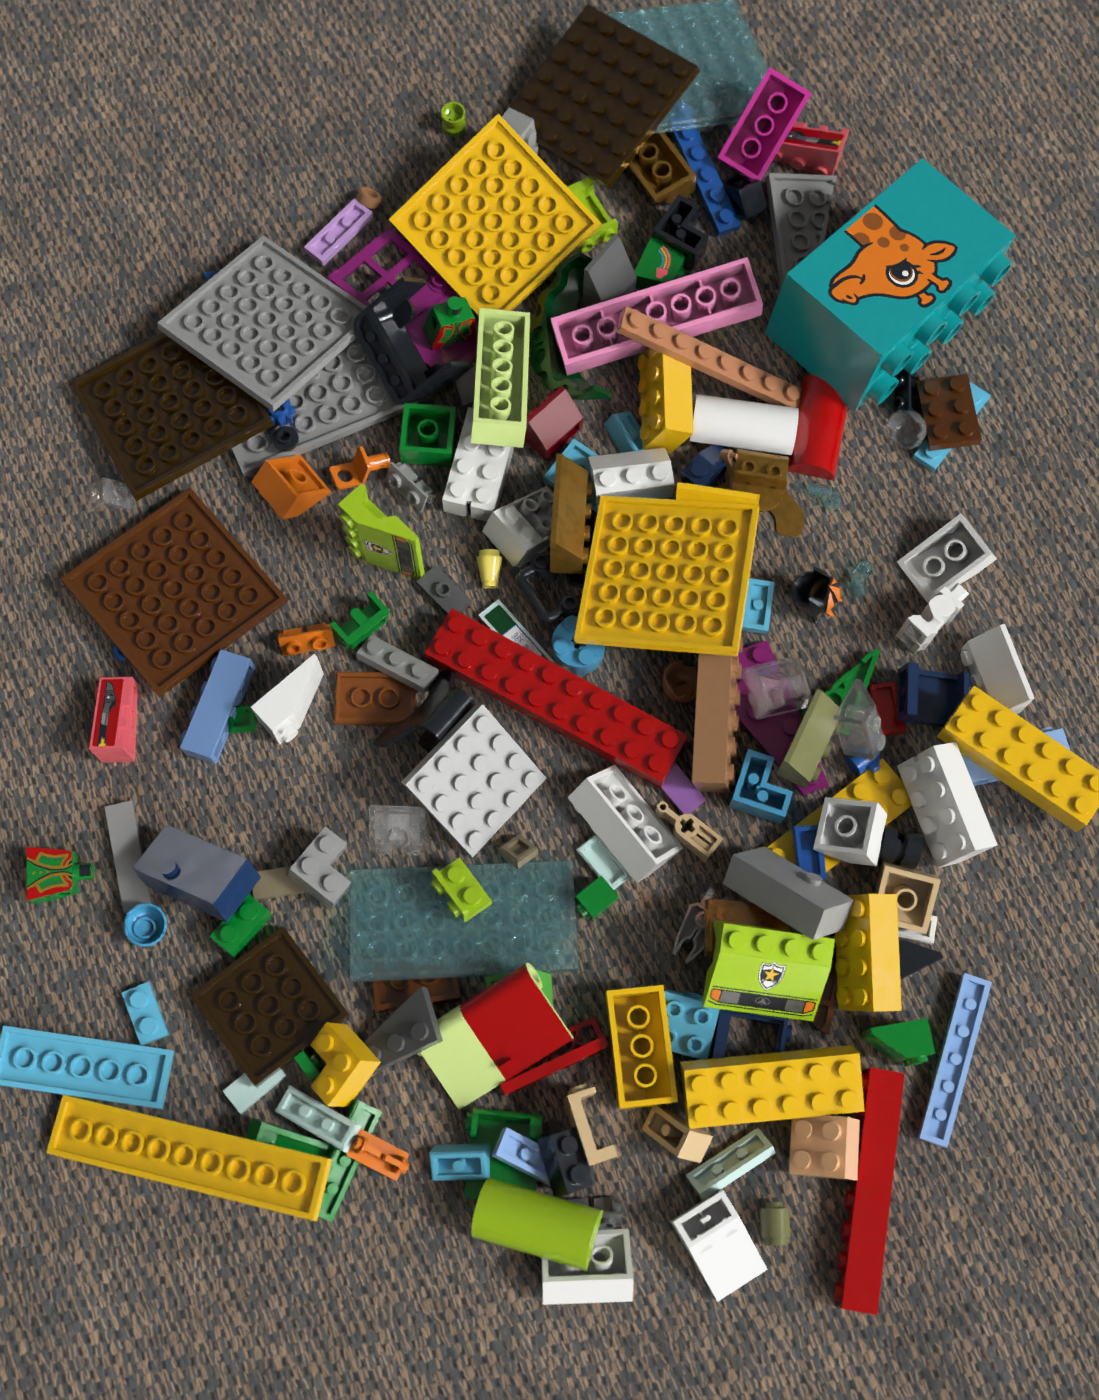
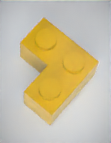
M326 1022L310 1044L326 1062V1066L311 1085V1088L327 1106L349 1107L381 1061L347 1024Z

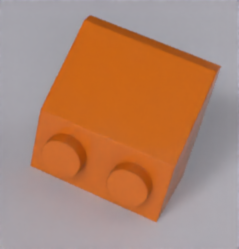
M301 455L265 460L252 480V484L256 487L259 494L266 499L274 509V512L282 520L298 517L331 493V490Z

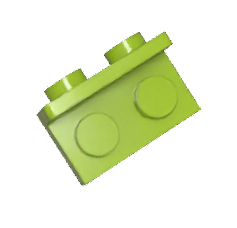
M460 857L440 871L437 868L431 871L433 881L430 883L439 896L444 894L449 902L446 905L455 918L460 916L465 923L492 905V900Z

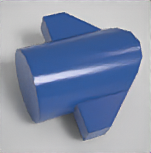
M869 741L866 744H852L848 747L851 755L845 761L854 774L859 776L867 769L873 773L879 770L881 758L879 745L876 741Z

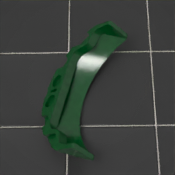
M581 252L559 263L554 269V272H556L547 289L541 291L536 304L539 305L536 318L531 320L530 356L536 374L541 377L545 383L544 386L550 391H556L563 386L572 400L613 399L611 392L596 385H589L580 372L567 376L552 329L550 318L576 311L583 292L584 269L593 260Z

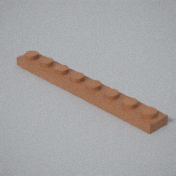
M628 306L621 311L617 333L769 404L799 409L801 388Z

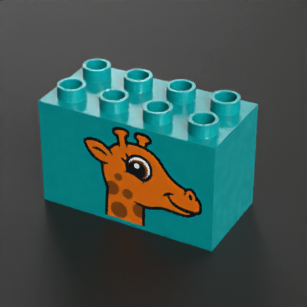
M922 158L786 274L765 334L808 372L829 383L839 394L842 401L854 412L869 398L879 405L898 385L899 380L894 377L903 368L911 375L915 373L932 352L927 347L935 339L942 345L948 343L964 323L960 318L961 315L968 310L972 315L977 316L991 302L996 292L989 286H995L1011 268L1013 262L1005 254L1016 235Z

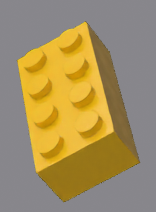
M648 348L638 359V369L640 370L638 391L641 393L639 415L642 422L640 439L642 440V449L665 448L667 454H671L694 434L691 367L652 348Z
M897 894L847 895L854 900L843 930L835 932L834 937L836 943L835 967L837 972L838 1010L902 1011Z

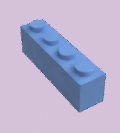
M220 650L218 657L213 658L209 679L202 684L199 703L191 711V722L188 730H184L180 738V749L185 755L215 765L217 764L229 735L228 718L230 716L235 719L237 712H235L236 707L234 706L241 705L256 668L250 658Z

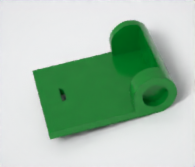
M473 1108V1113H467L465 1131H471L470 1144H490V1178L536 1190L537 1179L498 1160L492 1154L502 1129L506 1127L537 1143L536 1139L541 1138L543 1114ZM466 1180L464 1199L478 1200L486 1180Z

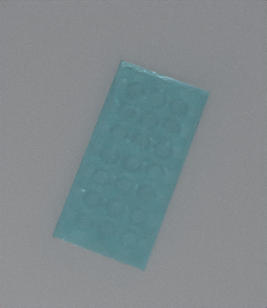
M528 862L519 869L511 863L466 865L492 900V905L465 923L460 916L455 918L446 905L449 902L444 894L439 896L430 883L433 881L431 871L435 868L440 871L446 866L350 870L351 982L501 975L511 973L527 962L535 970L546 973L578 972L573 862Z

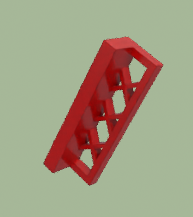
M591 1017L568 1028L571 1034L576 1032L574 1039L570 1041L572 1045L568 1053L561 1056L550 1053L545 1057L542 1065L536 1068L529 1066L526 1068L529 1071L521 1074V1071L516 1077L501 1083L500 1087L504 1096L510 1095L608 1049L609 1043L605 1035L603 1036L595 1017ZM592 1025L598 1039L587 1044L577 1041L580 1029ZM575 1044L581 1046V1047L576 1048V1049L573 1050ZM549 1056L555 1058V1059H553V1060L547 1062Z

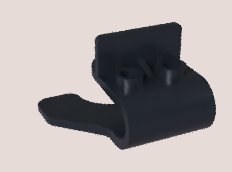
M441 671L428 688L427 692L429 694L421 706L403 721L386 727L373 741L375 747H387L416 730H425L418 744L429 753L476 703L465 691L458 687H453L455 673L453 671Z

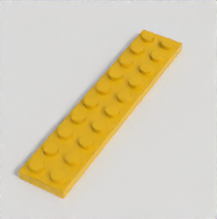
M68 1095L62 1096L46 1151L47 1154L312 1221H317L332 1162L330 1158Z

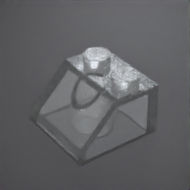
M856 679L833 718L844 755L874 761L878 752L883 750L886 738L883 735L881 718L878 716L873 699L860 679Z
M369 805V845L371 849H376V853L392 854V850H403L405 855H420V851L427 850L428 816L425 807Z

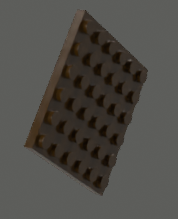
M587 4L508 108L534 119L537 146L607 189H610L696 78L700 70L696 64Z
M163 332L71 382L78 398L136 501L274 425L262 403Z

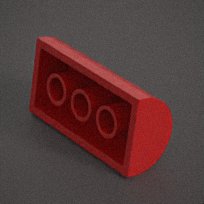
M808 374L801 380L800 388L802 391L799 404L798 426L792 455H787L789 457L788 472L834 481L848 406L829 383L816 375Z

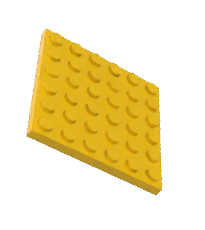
M499 114L389 218V221L450 287L461 298L467 299L470 308L478 317L479 308L513 311L554 272V269L560 262L573 254L602 226L601 222Z
M601 495L575 630V643L738 657L759 516V505Z

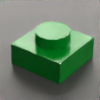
M302 1051L294 1059L309 1080L314 1083L321 1073L319 1069L323 1065L314 1053L308 1055L305 1051Z

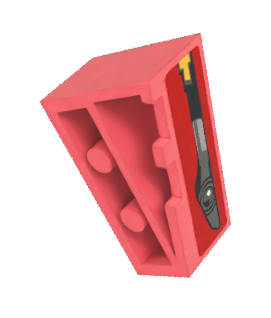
M795 121L772 161L786 163L795 170H804L813 175H833L841 159L849 129L842 128L841 132L830 131L828 126L820 125L819 129L806 127L804 122Z
M101 677L99 679V686L95 688L96 706L89 750L102 763L135 762L138 683L133 677Z

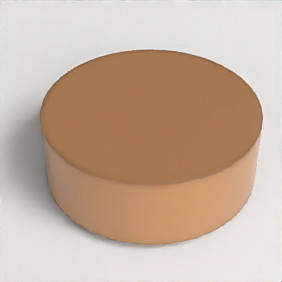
M369 187L359 188L356 199L360 204L371 209H377L382 200L381 195Z

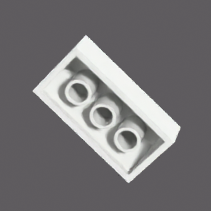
M616 765L586 778L568 797L575 810L584 817L591 826L592 831L600 837L608 847L609 852L617 858L625 868L626 873L636 883L650 876L684 849Z

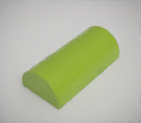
M488 1178L481 1189L476 1203L471 1234L473 1238L587 1271L603 1210Z

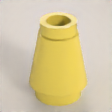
M480 550L479 556L476 558L482 588L484 589L498 588L503 558L500 556L499 550Z

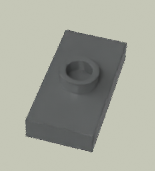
M434 565L416 581L417 585L446 615H448L451 608L461 613L472 603L467 595L437 565Z

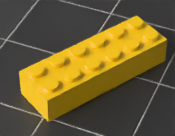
M973 686L964 696L937 735L945 743L956 742L961 754L1075 832L1087 826L1099 808V770L976 686Z
M852 1045L680 1062L685 1119L689 1129L864 1112L860 1053Z

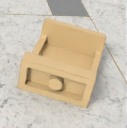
M582 1084L571 1088L570 1091H567L568 1095L563 1099V1103L571 1128L576 1127L588 1167L617 1157L614 1145L599 1150L596 1149L581 1100L592 1097L596 1093L595 1087L587 1088V1084Z

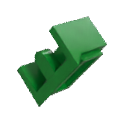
M372 591L367 594L370 604L362 610L353 608L350 612L351 619L344 625L339 627L335 621L330 623L333 635L347 651L350 648H356L388 622L387 619L390 611Z

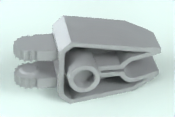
M711 887L700 904L697 902L689 905L677 934L672 952L674 958L682 945L690 943L692 940L691 945L693 949L687 957L685 965L695 960L716 937L713 926L714 920L723 921L721 915L730 902V899L725 896L718 904V909L715 913L706 908L716 891Z

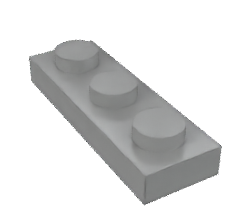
M373 635L356 652L358 660L423 694L439 676V669Z

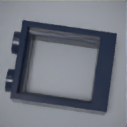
M720 1009L710 1059L725 1057L731 1017L777 1026L773 1053L784 1052L785 1042L789 1043L792 1035V1026L788 1025L789 1018Z

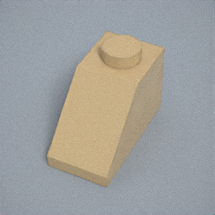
M660 1105L652 1106L642 1127L644 1132L677 1158L701 1163L713 1138L702 1128L689 1129L684 1117Z

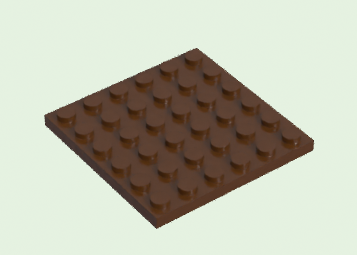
M190 487L60 578L62 583L159 698L218 655L220 650L226 649L288 603L286 596Z

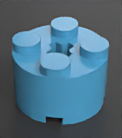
M571 615L566 617L556 627L552 636L551 651L553 659L558 666L577 676H582L593 672L600 666L604 658L605 646L582 644L583 646H580L579 649L574 648V646H577L574 636L578 616Z

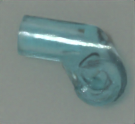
M809 483L807 495L820 497L825 506L830 510H837L841 506L842 500L834 487Z
M865 560L856 564L848 576L854 599L867 596L864 581L874 570L873 564L870 561Z

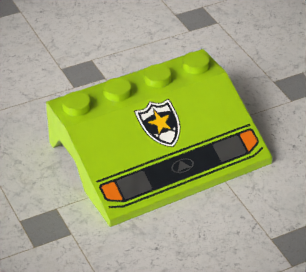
M363 483L338 504L339 518L343 523L342 529L346 533L344 538L349 545L347 548L356 559L361 557L366 563L416 579H420L425 574L419 537L397 516L387 517L368 499L366 486Z
M714 920L713 926L716 943L713 962L706 974L702 1006L813 1021L831 969L835 939L824 936L812 940L796 931Z

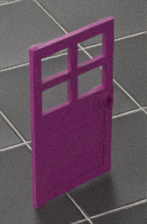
M390 227L342 267L335 269L328 275L327 279L368 307L371 304L368 300L387 284L391 287L397 281L395 277L415 262L430 277L426 280L427 284L410 298L415 308V317L405 328L425 364L430 368L435 364L445 365L449 361H475L478 315L473 310L476 325L475 339L431 350L422 330L431 307L447 302L450 297H461L418 251ZM391 241L407 256L387 272L371 257ZM364 263L380 279L362 294H359L344 279Z

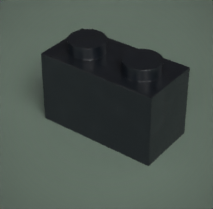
M576 1127L536 1139L553 1196L569 1195L594 1185Z

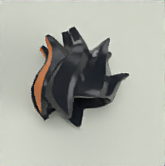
M817 567L813 568V572L807 571L800 574L794 580L790 589L785 591V594L793 597V604L797 606L796 610L806 611L814 624H817V615L821 612L833 617L834 614L831 608H833L834 603L843 601L840 598L841 592L835 578L829 576L825 570Z

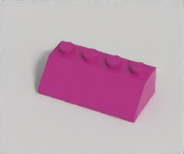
M769 67L718 155L717 161L743 176L761 181L812 93Z

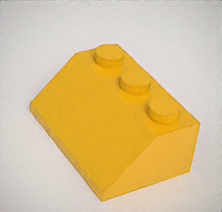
M677 482L676 500L759 504L760 494Z

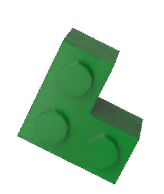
M248 894L228 922L222 921L209 937L236 959L273 915Z

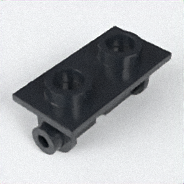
M902 369L894 376L899 380L898 385L894 389L895 400L893 402V410L895 411V421L903 417H907L908 421H916L920 415L918 398L911 397V395L917 396L916 381L919 380L917 372L911 375L905 369Z

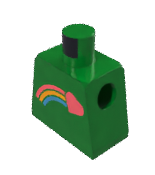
M651 236L634 271L637 277L636 288L643 290L691 275V273L683 270L685 256Z

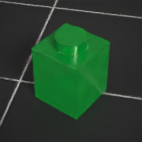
M601 875L575 896L577 905L574 907L583 919L589 917L593 922L618 901L619 896Z

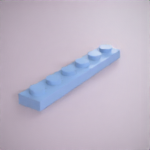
M967 973L961 975L917 1136L920 1140L948 1148L992 983L990 981Z

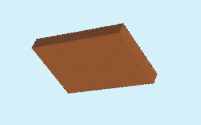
M336 672L334 725L390 726L397 724L416 711L417 690L383 672Z

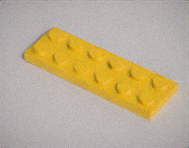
M883 758L880 760V767L876 773L868 769L832 797L878 802L887 813L885 825H888L912 806L904 783ZM823 805L795 826L819 825ZM790 829L767 848L795 864L792 829ZM824 854L826 872L842 860Z

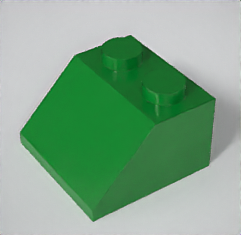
M927 1018L873 1027L860 1033L863 1041L893 1062L903 1061L904 1067L927 1062V1056L935 1054Z

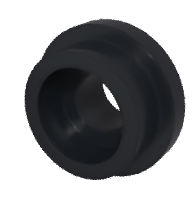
M283 426L273 433L272 440L278 450L289 452L297 446L299 436L294 428ZM283 436H290L288 440H281Z

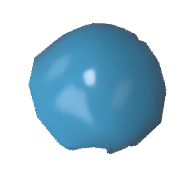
M152 903L138 904L126 914L123 927L124 934L131 943L139 947L154 946L163 939L166 933L167 917L160 907Z

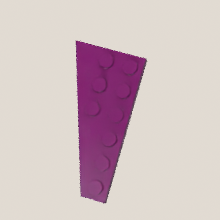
M765 640L745 647L742 653H738L739 663L742 664L741 679H737L736 683L738 684V689H740L741 698L740 705H735L737 716H739V723L757 741L768 756L775 757L774 762L780 767L801 722V718L770 645ZM821 770L815 783L810 781L806 789L792 783L802 796L829 786L823 770Z

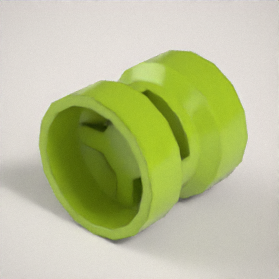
M457 102L445 104L441 109L442 129L449 136H459L466 129L465 109Z

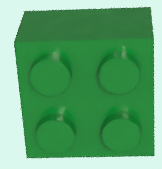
M404 403L399 447L401 463L452 467L457 428L456 407Z

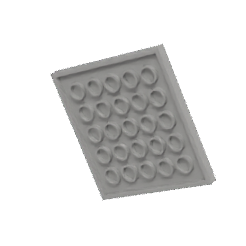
M263 235L157 324L161 332L274 412L357 338L353 323L356 316L367 306Z

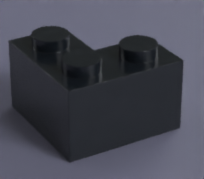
M679 194L653 230L652 237L682 253L685 256L684 266L694 270L706 253L709 236L694 228L698 221L700 206Z

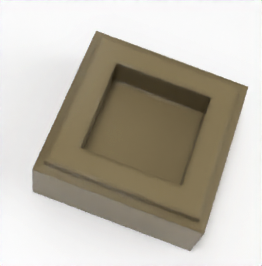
M518 834L499 847V855L519 869L538 855V848Z

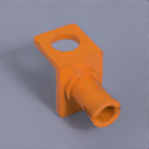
M359 446L353 462L331 466L329 472L337 490L359 486L361 483L365 484L371 471L389 468L390 458L387 452L367 456L363 446ZM340 471H348L352 475V480L344 482L339 479L338 473Z

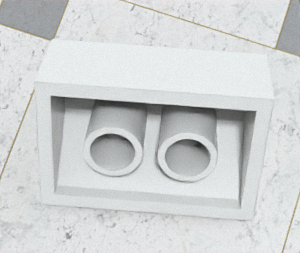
M665 448L588 457L595 506H599L601 495L655 499L673 496L675 483L671 460Z
M1005 624L999 625L967 641L962 647L961 660L964 666L969 667L972 687L976 686L1016 714H1019L1035 699Z
M629 1229L598 1230L587 1271L541 1258L543 1305L633 1301L634 1278Z

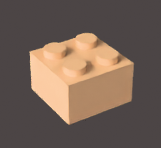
M825 1115L792 1119L789 1174L857 1180L860 1120L850 1117Z

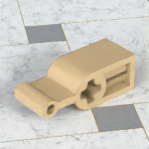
M660 801L655 809V814L659 818H664L673 825V835L677 841L705 863L723 840L721 836L691 814L679 816L664 801ZM689 824L691 826L690 831L683 833L681 831L682 826Z

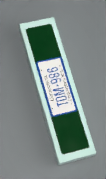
M499 599L478 615L488 628L555 663Z

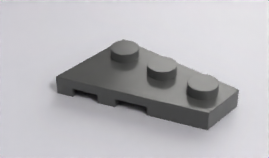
M421 986L363 1042L381 1061L373 1074L443 1041L427 987Z

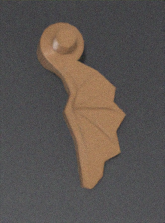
M722 449L720 459L726 462V489L732 490L735 463L732 459H737L738 454L733 453L732 450Z

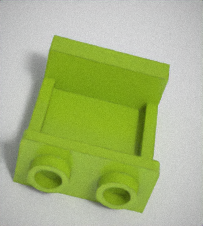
M589 177L568 186V188L601 222L602 226L574 254L578 252L586 253L594 245L608 242L618 232V221L616 219L611 220L594 194V183Z

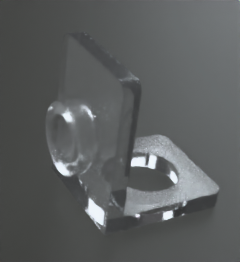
M103 477L90 487L89 511H94L103 504L131 511L135 508V499L126 483ZM99 490L98 498L95 501L96 492Z

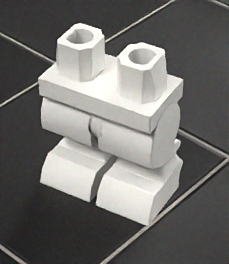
M956 583L950 590L944 586L930 600L921 615H912L906 619L896 636L914 654L920 650H925L943 625L947 626L964 606L962 601L969 593L959 583Z

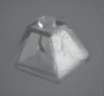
M793 656L742 668V678L755 720L808 707L812 699L805 673Z

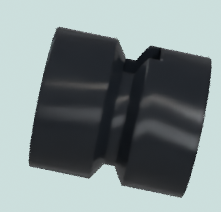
M885 825L878 860L887 863H893L896 860L899 866L916 869L922 854L924 836L911 831L902 834L899 828Z

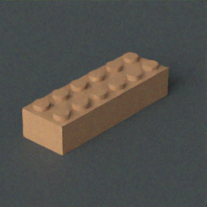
M743 637L740 639L738 653L743 651ZM699 653L692 783L700 792L731 793V785H736L737 770L734 769L733 758L737 759L738 742H735L734 732L739 731V716H737L735 705H740L741 698L740 689H738V684L736 683L737 679H741L742 664L739 663V656Z

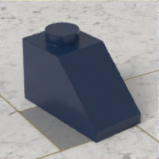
M712 445L699 452L681 471L682 481L684 483L711 487L726 471V462L720 459V452L724 448L720 445Z

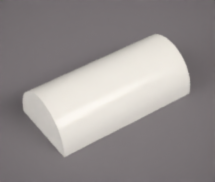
M696 394L693 408L694 434L690 436V441L792 455L797 433L799 409Z

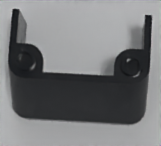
M401 277L359 313L353 323L356 336L390 397L397 404L413 403L442 391L474 367L472 362L449 361L445 365L435 364L428 369L405 327L415 317V308L410 298L427 284L425 279Z

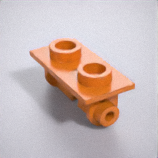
M322 622L321 624L307 626L308 632L304 633L302 627L289 630L284 629L283 633H278L282 655H297L299 653L335 647L330 624Z
M362 1129L359 1130L346 1153V1156L397 1181L400 1173L405 1174L409 1167V1163L406 1162L409 1153Z

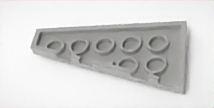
M769 173L767 175L766 185L780 289L786 274L824 242L829 220L828 213L834 194L832 193L837 176Z

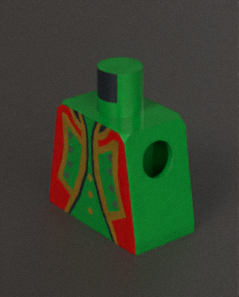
M453 296L447 302L431 307L422 329L431 350L476 338L475 317L466 298Z
M27 847V901L32 904H41L79 894V880L94 879L93 863L79 864L78 855L73 851Z

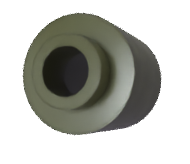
M765 1202V1208L760 1209L761 1238H764L765 1246L788 1245V1237H791L789 1208H783V1202Z

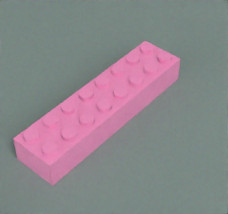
M748 257L550 319L568 376L645 352L649 348L616 332L621 311L626 306L693 337L761 316L763 302Z

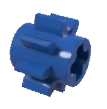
M290 399L286 400L274 412L269 408L265 409L274 425L278 427L294 423L291 415L296 414L295 406L291 405Z

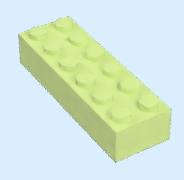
M479 308L471 443L519 448L524 446L527 423L529 312Z

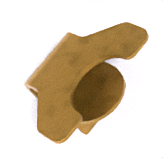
M737 449L736 454H738V458L734 462L735 470L732 490L760 494L759 512L770 511L776 521L777 533L790 537L800 536L803 531L805 514L785 489L788 483L789 457ZM726 482L717 488L726 489Z

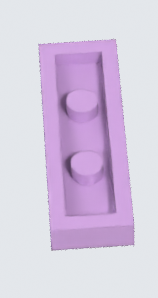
M354 198L304 246L305 253L324 266L373 219V212Z

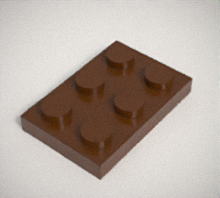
M968 374L916 381V391L929 451L981 444L982 437Z

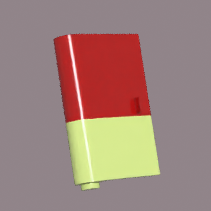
M528 962L438 1018L437 1022L443 1041L417 1053L419 1056L424 1057L459 1110L574 1038L541 990L543 984L540 976Z

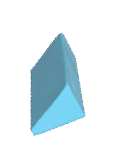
M631 411L612 414L604 423V426L620 453L643 450L642 440L640 439L641 428Z
M489 1143L435 1145L429 1152L432 1181L487 1180L490 1178Z

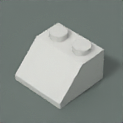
M825 797L813 849L851 864L877 866L887 813L878 802Z

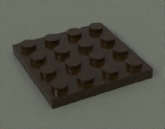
M284 926L190 995L256 1088L294 1060V1057L300 1052L306 1051L311 1047L310 1044L326 1022L341 1024L350 1017L349 1013Z

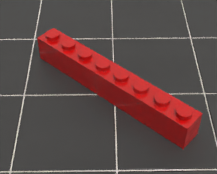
M870 1067L865 1069V1074L861 1073L864 1112H855V1119L860 1120L857 1180H852L851 1191H846L844 1208L848 1209L847 1221H843L841 1225L840 1236L845 1242L844 1251H839L837 1270H841L840 1283L835 1282L833 1300L837 1301L838 1308L878 1315L905 1073Z

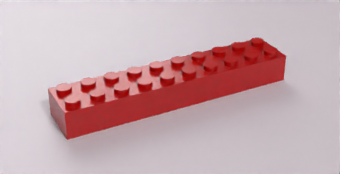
M453 608L449 611L424 653L427 662L444 671H453L456 678L661 789L687 743V734Z

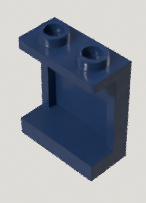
M906 663L898 669L896 721L944 727L964 696L972 688V683L969 681V672L963 671L958 675L919 669V663Z

